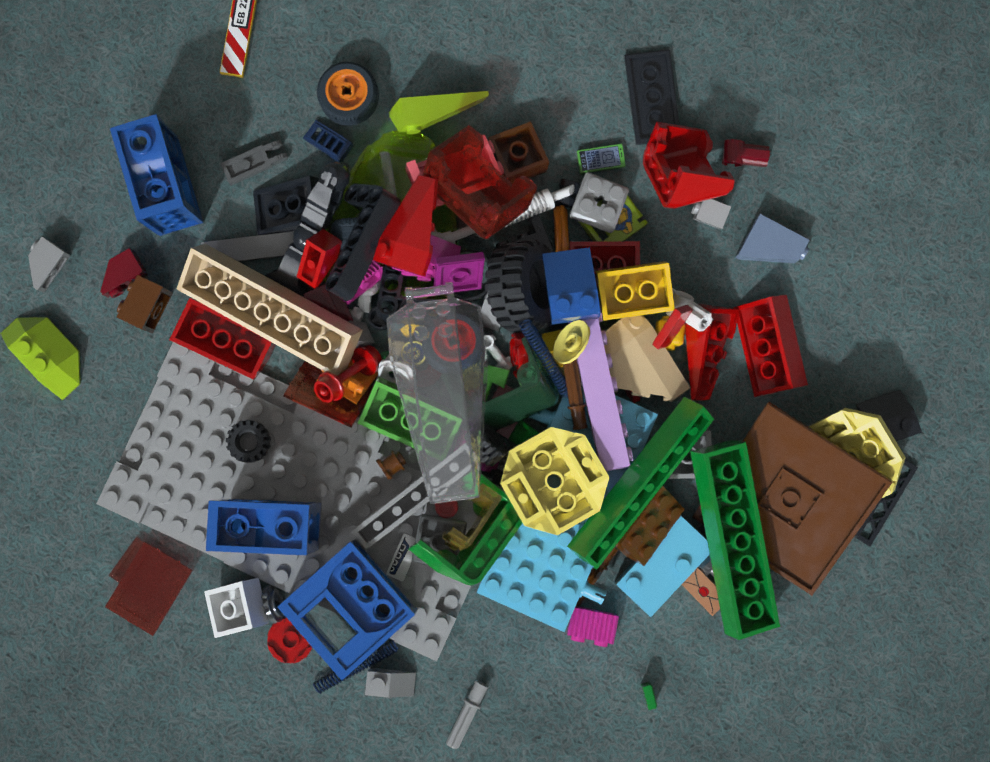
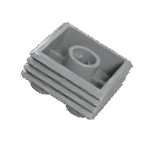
M587 172L572 207L570 218L612 233L616 228L629 188ZM601 199L604 204L599 207L595 200Z

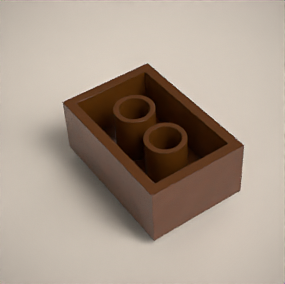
M662 486L617 543L616 547L626 557L645 566L685 509Z

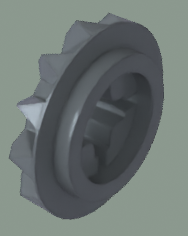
M266 586L261 597L263 600L262 606L265 610L264 613L267 614L269 621L273 623L281 622L284 614L279 610L278 606L284 601L282 594L275 586Z

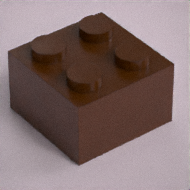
M531 121L488 137V140H491L495 149L494 157L496 161L501 162L504 169L501 180L504 188L547 172L549 160Z
M137 275L136 279H132L128 285L127 291L129 293L126 299L122 300L118 305L117 318L153 334L173 292Z

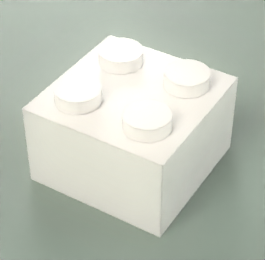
M259 578L204 591L215 638L269 624L267 614L264 613L265 610L262 606L263 600L261 598L262 591Z

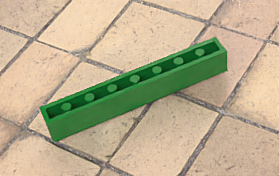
M686 397L681 400L603 499L600 511L589 517L567 545L580 559L596 570L599 568L713 422L714 418L704 406Z

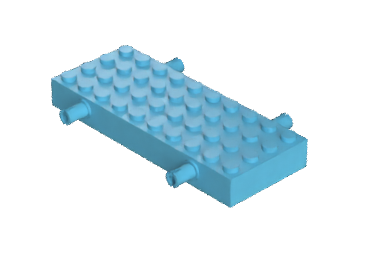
M581 386L583 403H585L584 393ZM615 395L616 400L621 401L623 414H619L621 424H626L628 437L624 438L626 447H631L634 461L644 449L658 414ZM568 396L562 397L557 410L554 412L536 404L533 405L529 418L546 424L547 428L554 427L584 434L596 453L587 407H584L588 428L573 430L571 411L567 408L569 406ZM629 467L607 471L609 481L604 498ZM551 475L547 479L548 485L552 488H557L561 484L560 478L556 475ZM589 518L558 536L526 527L522 523L480 582L476 593L565 632L579 597L584 596L601 605L604 598L597 596L596 593L602 596H606L607 590L588 583L587 578L592 566L580 559L567 547Z

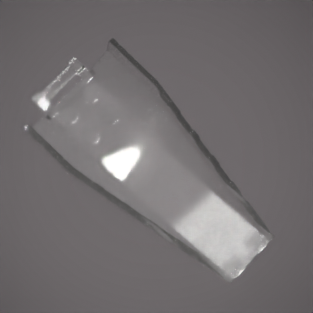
M453 281L445 282V285L417 289L407 287L405 288L407 304L387 318L389 355L430 504L479 498L488 375V355L481 306L455 298ZM447 294V299L414 302V298Z

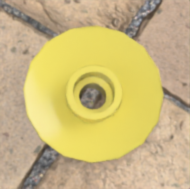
M581 320L573 321L559 333L553 348L554 358L557 362L562 364L571 363L584 351L590 337V328L586 322Z

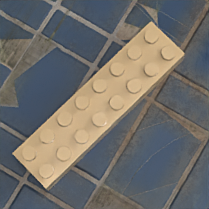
M207 244L190 249L177 290L324 372H332L337 376L347 369L363 330Z

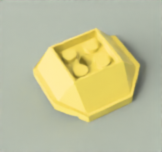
M843 408L808 426L849 453H854L857 458L892 479L893 483L883 497L895 491L905 456L880 415Z
M550 427L509 451L500 484L524 526L558 536L600 511L609 475L584 434ZM551 475L558 476L561 481L560 486L557 488L550 487L547 483L548 477Z

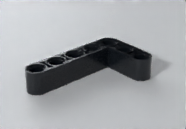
M355 183L347 189L344 200L361 211L326 281L325 288L345 301H349L355 296L374 258L379 239L400 206V199L382 186Z
M384 264L377 308L382 319L385 322L432 328L443 326L447 321V313L443 303L433 299L404 297L407 276L402 275L401 271ZM392 284H397V285H398V287H397L396 289H394V290H388V287H389L390 285H392ZM388 306L395 307L391 312H384V309ZM409 309H418L413 315L407 314ZM433 311L441 312L438 317L430 316Z

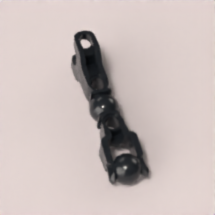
M331 161L324 165L320 172L319 181L307 198V204L299 222L300 226L293 233V243L289 245L279 268L264 275L304 297V293L310 291L308 284L296 277L306 240L323 229L327 230L336 210L341 204L344 190L349 184V164Z

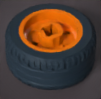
M340 62L332 65L320 77L317 86V98L323 112L329 119L341 125L351 126L366 121L374 113L378 104L379 92L373 75L364 66L354 62Z

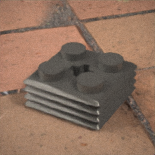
M422 514L419 518L415 543L422 540L436 552L449 550L457 556L463 548L467 522ZM439 535H442L443 540L447 541L446 545L443 544L441 548H437V543L433 542V539L438 538ZM413 554V562L426 564L415 554Z

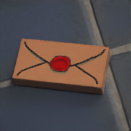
M697 567L681 585L713 616L720 609L716 586Z

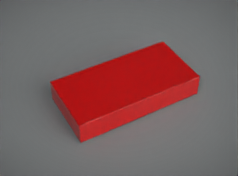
M689 305L675 308L652 345L658 350L670 346L693 309Z

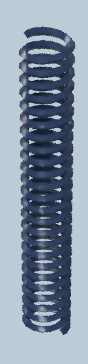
M527 319L520 322V330H523L522 333L530 342L529 345H532L531 348H533V351L539 357L540 363H542V366L546 369L545 371L553 380L552 382L556 389H558L557 391L561 394V397H567L568 394L564 395L567 393V387H564L566 386L565 376L550 350L546 347L541 335L537 332L538 330L532 323V320Z
M394 640L392 642L395 648L389 641L392 650L387 643L385 644L389 653L385 646L382 645V648L379 647L382 656L377 649L376 652L379 658L374 651L373 655L376 660L371 654L372 661L368 657L369 663L365 659L366 665L363 662L361 663L363 668L359 665L356 671L354 669L353 673L351 672L343 680L338 679L336 673L333 672L336 681L330 673L329 676L326 675V678L323 677V681L320 679L319 681L316 680V684L313 682V686L321 694L325 690L332 688V686L335 687V684L338 685V683L345 681V679L348 680V677L351 678V676H355L358 672L364 671L365 668L368 669V666L371 667V664L374 665L378 661L381 662V659L384 660V658H388L391 654L394 655L395 652H398L399 647Z

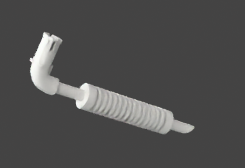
M572 184L552 193L548 189H544L536 194H532V197L529 195L519 199V202L516 200L511 202L510 205L506 204V207L502 206V209L499 207L497 210L494 209L493 212L489 211V214L486 212L484 215L481 214L480 217L471 218L472 225L454 232L448 231L445 233L437 232L434 229L431 235L455 244V241L474 233L480 238L485 236L486 233L490 234V231L495 232L499 228L502 229L503 226H510L512 223L515 224L516 221L520 222L525 220V218H529V216L532 217L533 214L537 215L542 213V211L545 212L546 209L555 208L554 202L572 195L575 187Z

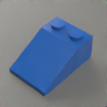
M590 247L542 254L552 325L600 318L601 312Z

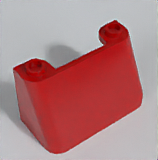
M656 122L644 151L643 166L663 207L679 208L725 196L733 189L735 180L732 174L723 171L720 175H716L706 158L713 147V142L707 130Z

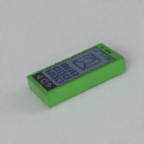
M622 144L577 150L576 152L580 174L625 168L626 166Z

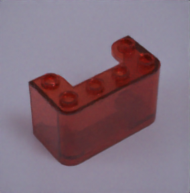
M468 125L429 152L423 176L437 179V197L480 237L489 239L528 210L537 186L526 176L517 177L513 184L508 178L504 177L490 162L481 156L484 148V139L479 132Z

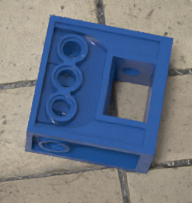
M155 114L110 128L137 221L159 236L203 223L178 136L163 120ZM145 137L147 144H139L136 138Z
M250 499L209 500L206 551L309 555L319 550L322 503ZM243 521H244L245 526H246L245 529H244L243 526H242V522H243Z
M356 539L350 541L278 606L279 610L341 680L347 677L418 611ZM349 567H353L357 570V578H352L349 576ZM365 585L373 588V596H368L364 593L363 588ZM324 598L332 604L356 632L339 649L308 615ZM379 605H388L390 608V613H382L379 609Z

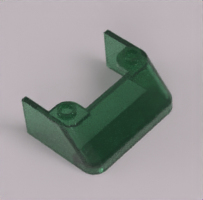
M526 337L521 340L530 362L520 366L517 371V379L521 387L481 405L473 393L464 390L457 374L445 373L441 375L456 411L471 428L479 421H484L485 424L488 423L490 425V428L493 427L496 432L553 407L558 402L559 393L556 386H554L553 380L545 371L546 369L540 363L539 357L531 348L532 345H529L530 342H528Z

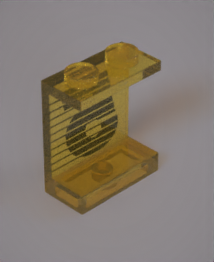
M483 483L473 489L467 497L482 508L467 534L464 535L453 527L442 535V538L446 540L445 544L455 551L458 549L461 551L471 546L502 496Z

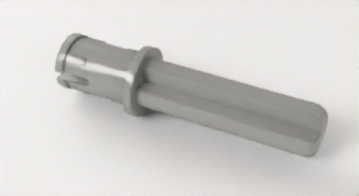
M475 680L468 698L463 700L465 704L446 741V744L453 749L459 748L477 709H481L480 703L489 688L483 682Z

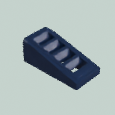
M315 120L303 137L305 141L341 163L353 148L352 142ZM320 128L321 132L319 133L317 138L313 140L311 137L316 132V130ZM325 133L329 134L321 145L319 142ZM332 138L336 139L330 149L326 148ZM342 143L343 145L341 146L337 154L334 153L333 151L336 149L338 144Z

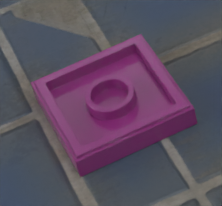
M483 252L435 258V294L481 289L485 261Z

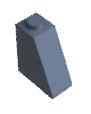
M760 214L756 217L735 258L751 261L796 263L799 259L803 260L807 255L809 248L806 246L809 239Z

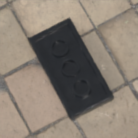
M670 49L624 55L635 145L648 144L656 122L680 125Z

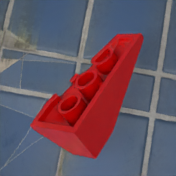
M421 175L417 176L382 233L373 261L420 276H426L433 254V245H430L431 232H434L435 224L432 223V212L436 209L437 179Z
M698 304L712 313L711 317L713 320L704 331H698L685 323L691 399L710 400L719 376L716 366L721 359L725 360L727 352L723 348L727 338L733 339L739 309Z

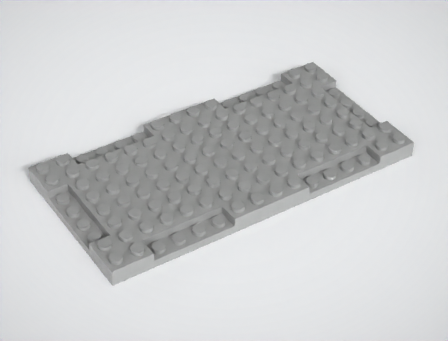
M173 342L158 372L157 377L159 378L120 460L116 461L96 504L134 522L153 528L220 559L229 566L292 594L350 541L356 539L362 546L352 533V530L442 460L358 424L359 417L261 372L253 380ZM239 421H256L268 429V434L271 437V447L268 449L267 455L263 456L261 460L253 463L241 462L232 457L230 451L227 450L226 438L229 435L227 433ZM251 432L244 433L240 438L241 447L246 451L253 450L257 445L255 434ZM392 450L395 453L400 452L407 462L404 465L405 470L401 469L392 475L393 479L388 480L376 460L384 459L391 454ZM483 475V476L486 477L489 481L492 482V478ZM460 477L365 551L387 573L403 534L416 538L420 515L440 517L435 511V503L442 495H451L458 501L459 508L457 513L448 519L467 522L464 547L482 522V519L473 511V501L478 493L463 482ZM496 485L499 489H501V490L505 493V491L503 490L502 487ZM218 499H250L322 503L319 550L309 555L206 551L208 501ZM243 521V522H242V526H243V528L245 529L246 526H245V523H244V521ZM442 535L433 539V542L437 543V548H441L443 544L446 545L447 543L446 540H443ZM412 561L404 581L391 576L388 577L418 611L390 639L437 661L471 585H466L444 576L427 564ZM353 567L348 568L349 576L357 578V570ZM365 585L363 588L364 593L368 596H373V588ZM326 598L318 604L340 615ZM379 605V609L382 613H390V608L388 605Z

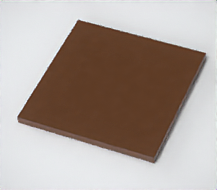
M768 402L742 442H746L769 568L812 596L893 483V480L771 402ZM699 505L692 518L704 525L701 506Z

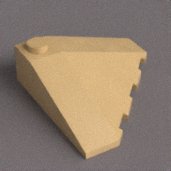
M643 315L622 318L605 331L608 344L604 345L606 354L610 353L613 364L609 371L611 377L616 378L619 389L630 390L631 395L649 398L650 394L664 396L663 400L673 402L690 389L667 349L664 347L658 350L652 345L657 337V333Z

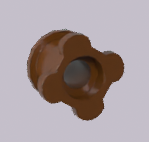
M393 450L384 459L376 460L388 480L393 479L392 475L401 469L404 471V465L407 463L400 452L395 453Z

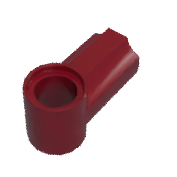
M727 139L724 141L723 165L727 166L728 163L735 164V167L742 165L768 166L770 157L769 146L745 144L744 141L737 139Z

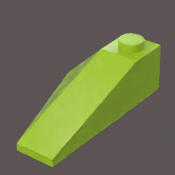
M488 91L399 98L389 111V117L399 132L417 134L429 126L478 105L489 96Z

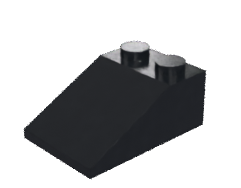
M309 175L253 191L257 234L267 235L295 231L300 226L299 222L306 207L307 198L319 181V178Z

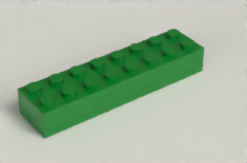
M729 440L690 451L725 634L741 640L780 627L746 442Z

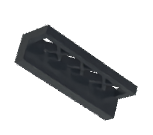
M905 457L903 465L910 470L905 478L898 479L894 497L881 498L854 536L869 547H871L918 467L906 460L907 457ZM891 501L887 507L886 502ZM879 503H882L884 514L882 517L873 519L874 511ZM867 523H871L873 532L867 540L861 536V533Z

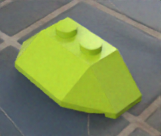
M16 318L0 333L8 349L41 384L60 399L64 400L80 385V352L49 318Z

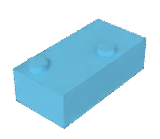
M680 516L646 565L642 566L634 561L614 583L644 612L652 617L709 556L707 540Z

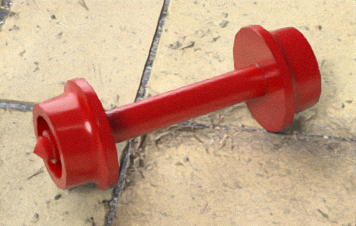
M369 345L358 347L352 355L353 365L338 376L327 371L321 373L318 381L314 384V391L317 397L325 403L342 399L345 392L344 382L359 371L367 376L376 373L378 365L382 360L379 351Z

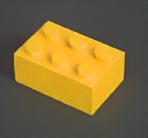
M666 261L595 271L603 320L668 312L675 309L670 267Z

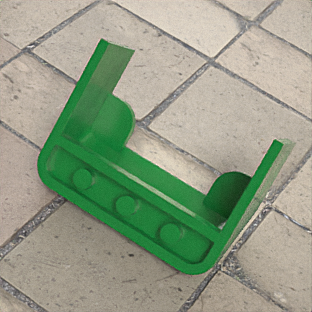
M473 468L461 477L463 482L478 493L473 501V511L478 517L483 519L490 509L493 510L481 528L477 529L476 532L479 530V533L474 538H469L457 556L449 550L436 552L422 540L417 541L408 549L436 572L466 585H475L483 580L522 524L506 493Z

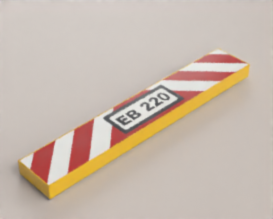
M257 0L232 1L220 67V74L244 77Z

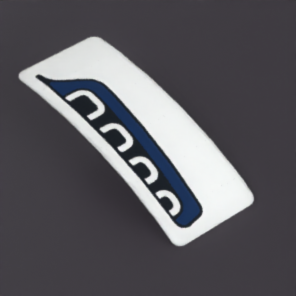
M403 534L386 574L388 576L404 581L413 557V553L408 549L415 543L416 538Z

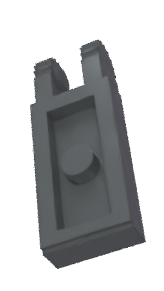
M281 140L273 141L264 146L260 145L222 162L221 166L231 186L272 168L273 165L287 160V153L278 154L270 159L267 153L283 146Z

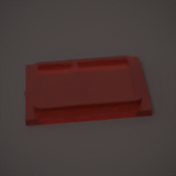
M304 361L292 382L289 383L283 397L352 428L360 412L364 409V405L374 386L370 385L357 404L345 397L338 401L325 403L317 397L314 391V384L317 382L322 371Z
M144 542L105 608L154 636L193 570L163 553L160 549Z

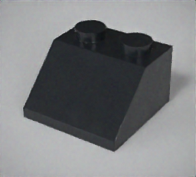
M901 390L856 404L858 411L880 415L895 441L922 433L915 410Z

